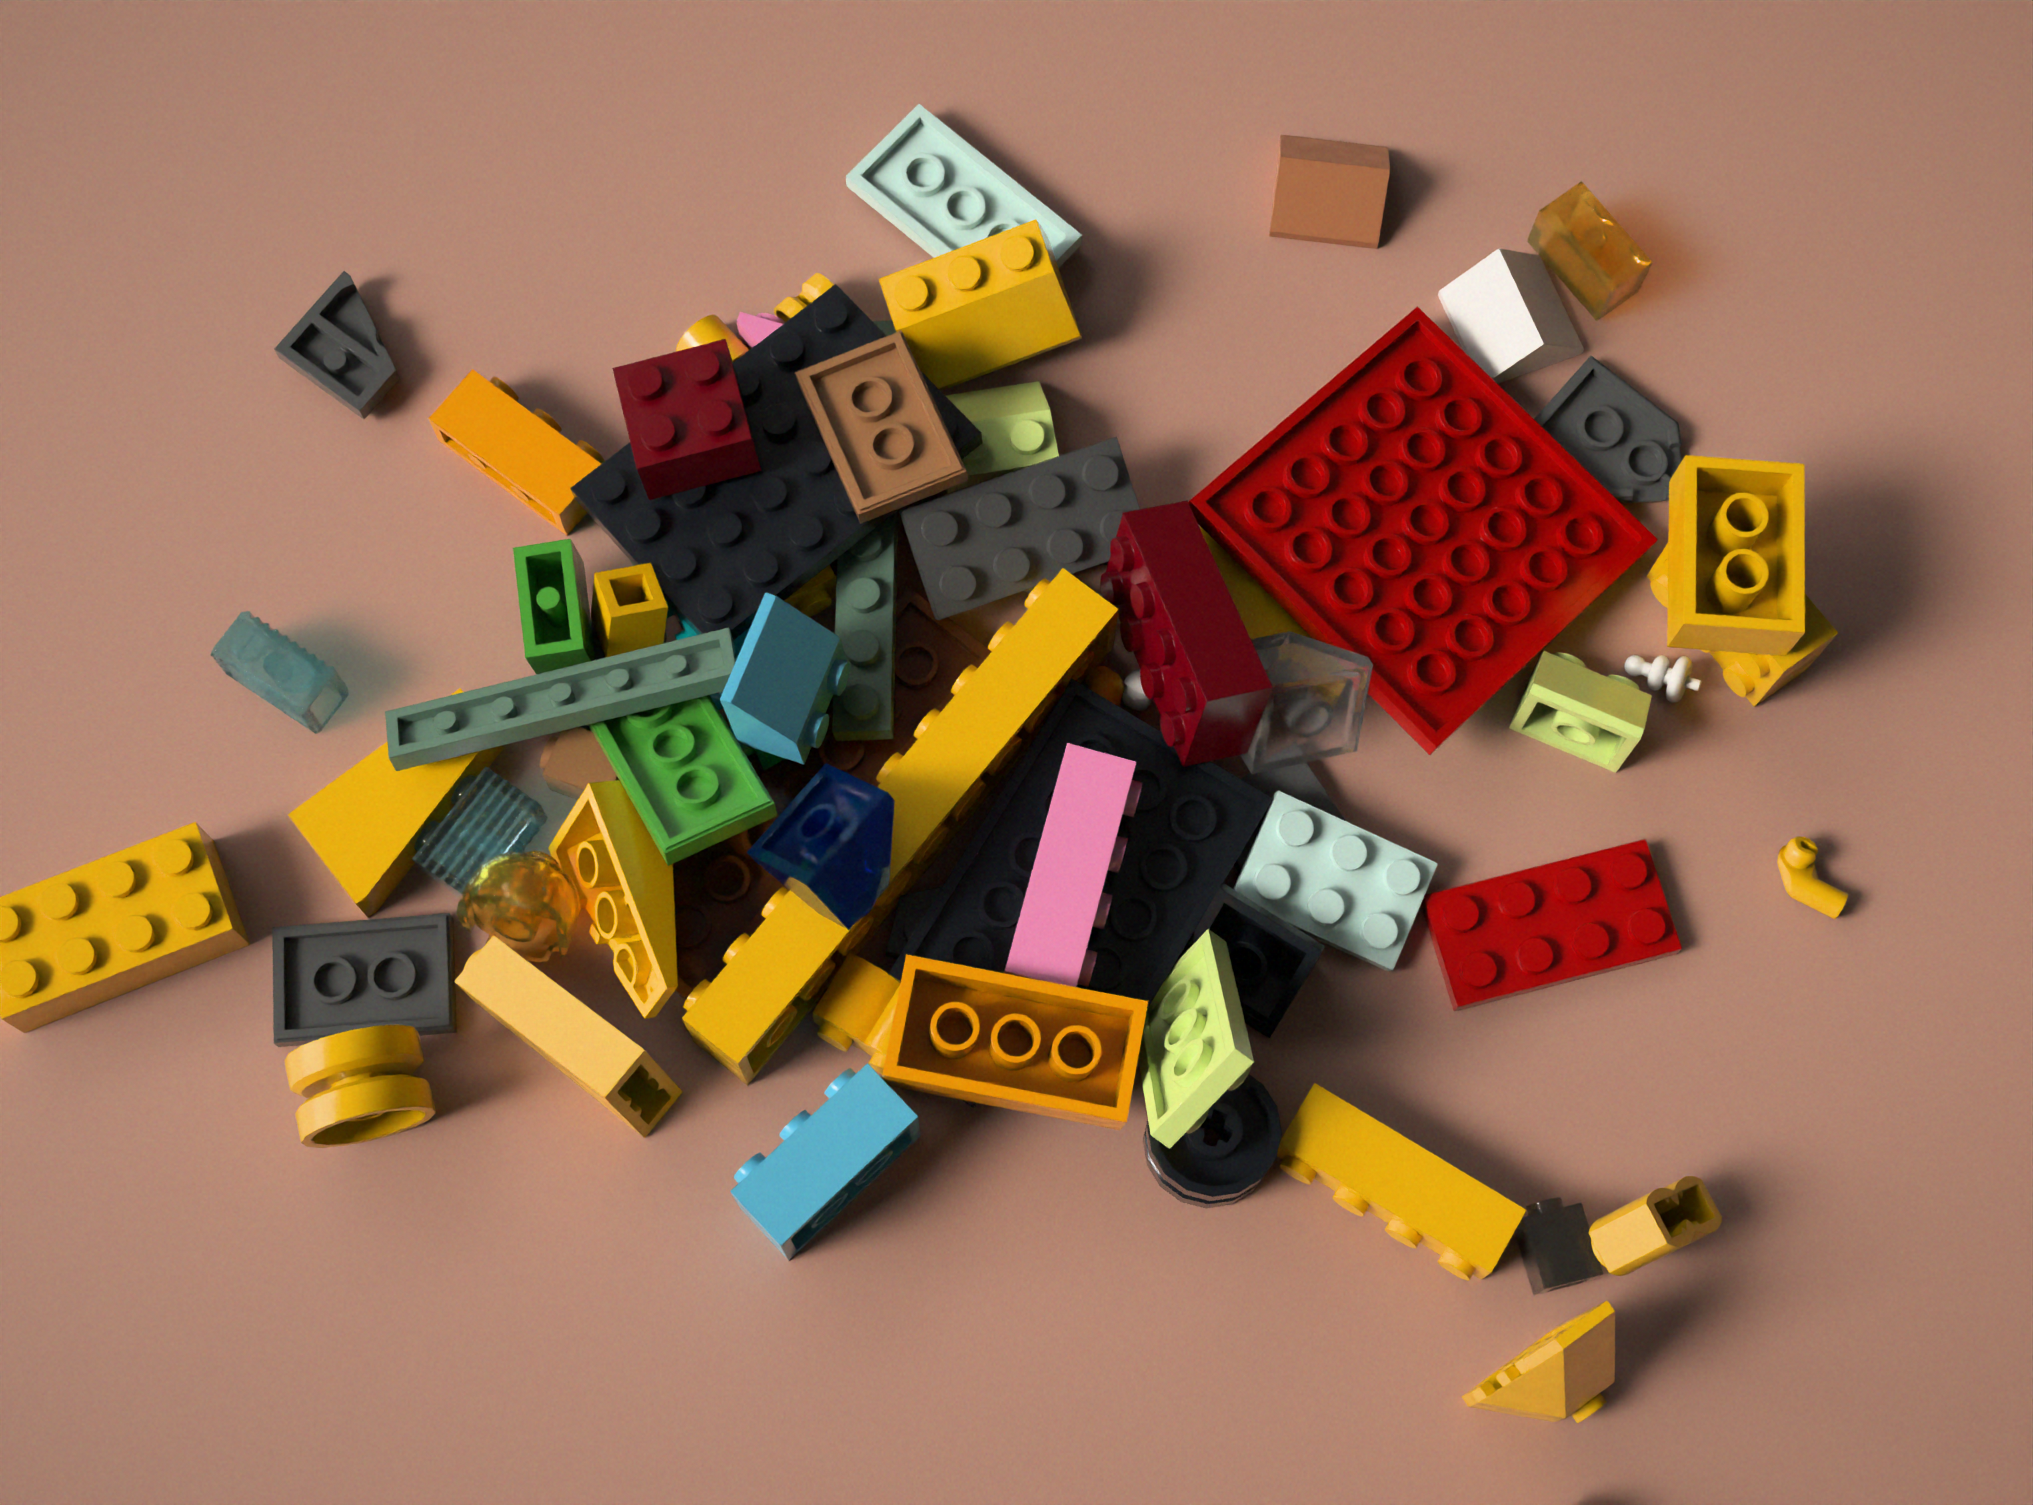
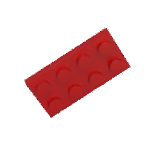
M1646 839L1424 895L1421 902L1454 1012L1676 955L1682 950Z

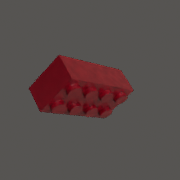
M1188 501L1123 512L1116 538L1111 540V555L1106 572L1101 575V592L1104 599L1119 609L1118 618L1120 620V634L1123 645L1128 652H1133L1140 667L1142 689L1148 699H1154L1161 715V731L1166 744L1170 747H1175L1183 767L1248 753L1273 687Z

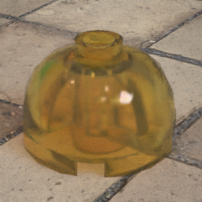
M540 851L513 852L496 855L474 872L458 902L456 914L462 926L470 934L475 924L482 931L489 934L486 943L494 935L525 960L548 962L552 952L559 951L560 958L567 954L576 932L581 912V903L575 883L552 856Z

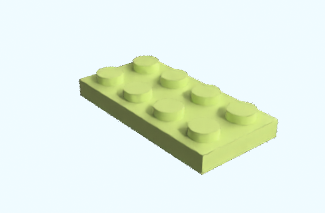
M1207 929L1174 964L1146 1011L1138 1056L1151 1136L1169 1149L1185 1133H1193L1202 1125L1209 1113L1210 1107L1227 1090L1232 1091L1238 1088L1248 1076L1254 1063L1226 941L1210 929Z

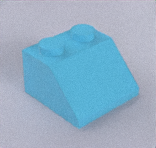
M766 592L723 690L720 701L739 744L805 764L811 747L819 748L825 738L829 725V715L826 714L833 694L840 696L844 691L850 675L851 663L847 661L839 636L781 598Z

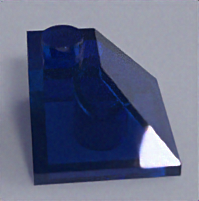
M826 763L747 851V854L817 913L850 930L859 919L871 911L876 899L889 885L895 800L888 792Z

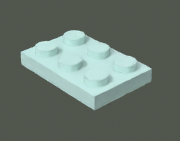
M1281 791L1275 792L1233 889L1306 935L1387 972L1393 971L1438 863Z

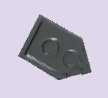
M1590 356L1534 420L1620 503L1669 501V481L1682 461L1679 423L1593 356Z

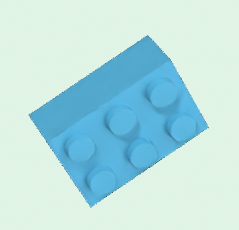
M868 1063L857 1073L852 1068H849L840 1074L825 1090L824 1094L829 1099L816 1112L810 1115L807 1110H804L795 1116L780 1132L779 1136L784 1141L765 1158L761 1152L757 1153L733 1177L738 1184L730 1192L738 1206L788 1261L921 1136L919 1118L916 1113Z

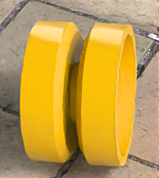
M399 1024L379 1025L337 1033L300 1046L290 1052L284 1060L290 1090L297 1095L309 1098L299 1106L295 1113L301 1143L307 1147L347 1146L384 1138L417 1127L430 1120L436 1113L430 1083L424 1078L411 1075L424 1062L419 1033L413 1026Z

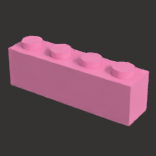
M1067 743L1004 971L1005 974L1076 987L1077 984L1085 987L1089 986L1097 952L1087 949L1092 927L1104 929L1113 896L1102 892L1107 870L1119 873L1128 840L1127 838L1117 836L1122 814L1134 817L1143 784L1142 782L1132 780L1136 766L1135 761Z

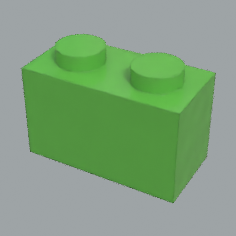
M564 539L513 548L525 658L534 672L540 674L596 660L584 561L572 540Z

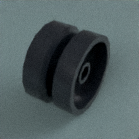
M1248 1074L1238 1088L1232 1091L1227 1090L1210 1107L1205 1121L1196 1131L1190 1134L1185 1133L1170 1149L1151 1136L1147 1119L1143 1136L1147 1166L1159 1186L1180 1202L1202 1208L1232 1205L1255 1190L1277 1157L1282 1135L1278 1107L1265 1086ZM1212 1129L1220 1135L1221 1139H1218L1215 1147L1203 1142L1205 1135L1203 1130Z

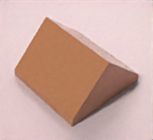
M1280 135L1269 236L1377 249L1390 175L1388 147Z

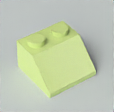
M1040 381L945 395L981 432L983 441L980 446L962 459L967 471L968 481L946 489V494L1059 456L1050 407Z
M1543 651L1532 670L1509 729L1616 773L1641 740L1652 695L1640 691L1639 686L1626 677L1619 675H1608L1606 677L1585 668L1584 662L1573 655L1561 652L1550 654Z

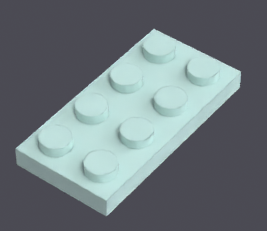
M920 104L846 175V186L933 258L1037 219L1048 236L1058 268L1082 245L1081 233Z

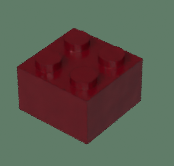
M726 339L612 368L636 468L649 500L762 471Z

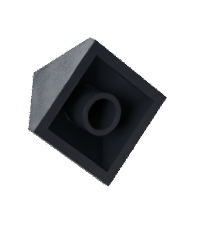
M1222 883L1179 959L1207 929H1210L1226 941L1245 1023L1270 1038L1316 966L1325 946Z

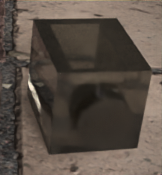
M1556 1197L1526 1206L1528 1216L1521 1219L1515 1230V1235L1533 1296L1590 1282L1603 1275L1601 1264L1592 1249V1239L1588 1234L1590 1228L1582 1202L1564 1207L1561 1197Z

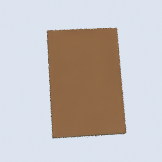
M902 330L795 372L797 382L860 524L968 481L966 468Z

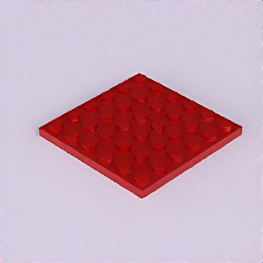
M1418 306L1188 502L1197 523L1429 755L1436 751L1658 541L1640 521Z

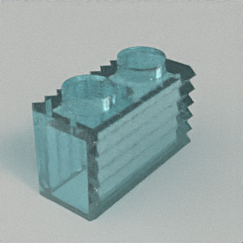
M250 611L240 613L211 652V656L223 668L222 670L225 671V674L315 734L322 731L349 695L348 687L334 666L328 667L324 660H319L315 654H309L306 648H300L296 641L291 642L287 635L282 636L278 629L273 630L269 623H263L259 617H254Z
M486 766L477 777L468 775L460 782L451 797V803L454 807L441 823L432 821L422 830L414 845V849L418 852L412 858L422 872L475 910L481 907L483 901L488 898L497 883L503 879L504 874L510 870L512 863L517 861L519 854L524 852L526 845L532 841L533 837L548 819L542 806L536 800L530 798Z

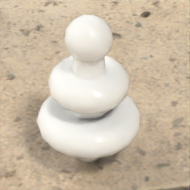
M1632 655L1627 658L1624 664L1625 671L1629 675L1648 677L1647 685L1651 690L1657 691L1663 684H1666V698L1674 703L1682 698L1686 688L1699 691L1702 683L1701 680L1690 677L1692 660L1686 656L1678 658L1673 668H1669V659L1664 655L1657 656L1653 663L1645 662L1638 655Z

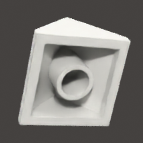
M1499 248L1442 288L1438 293V297L1463 351L1497 384L1575 357L1584 351L1540 255Z

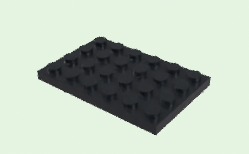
M836 284L733 362L762 471L649 500L638 474L629 442L570 488L574 499L634 565L652 564L664 598L697 635L729 627L735 640L751 627L765 592L775 595L782 600L787 599L899 510L896 509L860 524L797 382L795 372L886 337L878 326ZM921 371L962 460L983 443L982 434Z
M1072 679L888 975L901 983L906 954L1004 973L1067 743L1135 761L1136 766L1132 780L1143 783L1134 817L1122 814L1117 836L1127 838L1128 840L1119 873L1107 870L1102 892L1113 896L1104 929L1092 927L1087 949L1097 952L1088 987L1078 984L1076 987L1148 1001V1009L1273 798L1211 761L1183 767L1175 747H1170L1166 744L1161 731Z

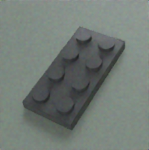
M1113 437L901 509L899 513L935 620H941L1033 588L1044 578L1052 581L1062 568L1073 574L1109 561L1111 540L1116 538L1123 512L1139 510L1140 507L1118 439Z

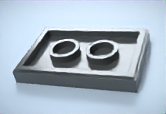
M450 913L272 927L274 1044L276 1046L304 1045L337 1033L379 1025L399 1024L413 1026L418 1031L419 1036L457 1033L456 990L454 982V924Z

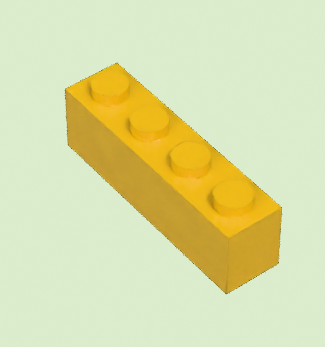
M1316 1083L1313 1084L1279 1143L1277 1157L1283 1160L1280 1168L1287 1174L1308 1185H1311L1314 1179L1335 1191L1332 1199L1341 1207L1362 1217L1366 1211L1388 1223L1385 1231L1391 1237L1415 1249L1419 1243L1441 1255L1438 1260L1440 1266L1467 1281H1470L1473 1275L1482 1280L1492 1273L1526 1212V1209Z

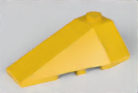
M620 780L588 783L548 849L567 899L574 909H586L594 921L589 931L597 945L608 944L614 952V972L644 1019L654 1018L678 987L673 864L668 866Z
M1606 1300L1556 1326L1461 1397L1468 1407L1550 1422L1563 1420L1570 1415L1576 1423L1583 1421L1607 1403L1601 1392L1615 1382V1310Z

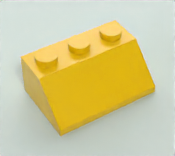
M1037 219L879 278L896 332L902 330L919 369L940 391L1082 339L1048 236Z

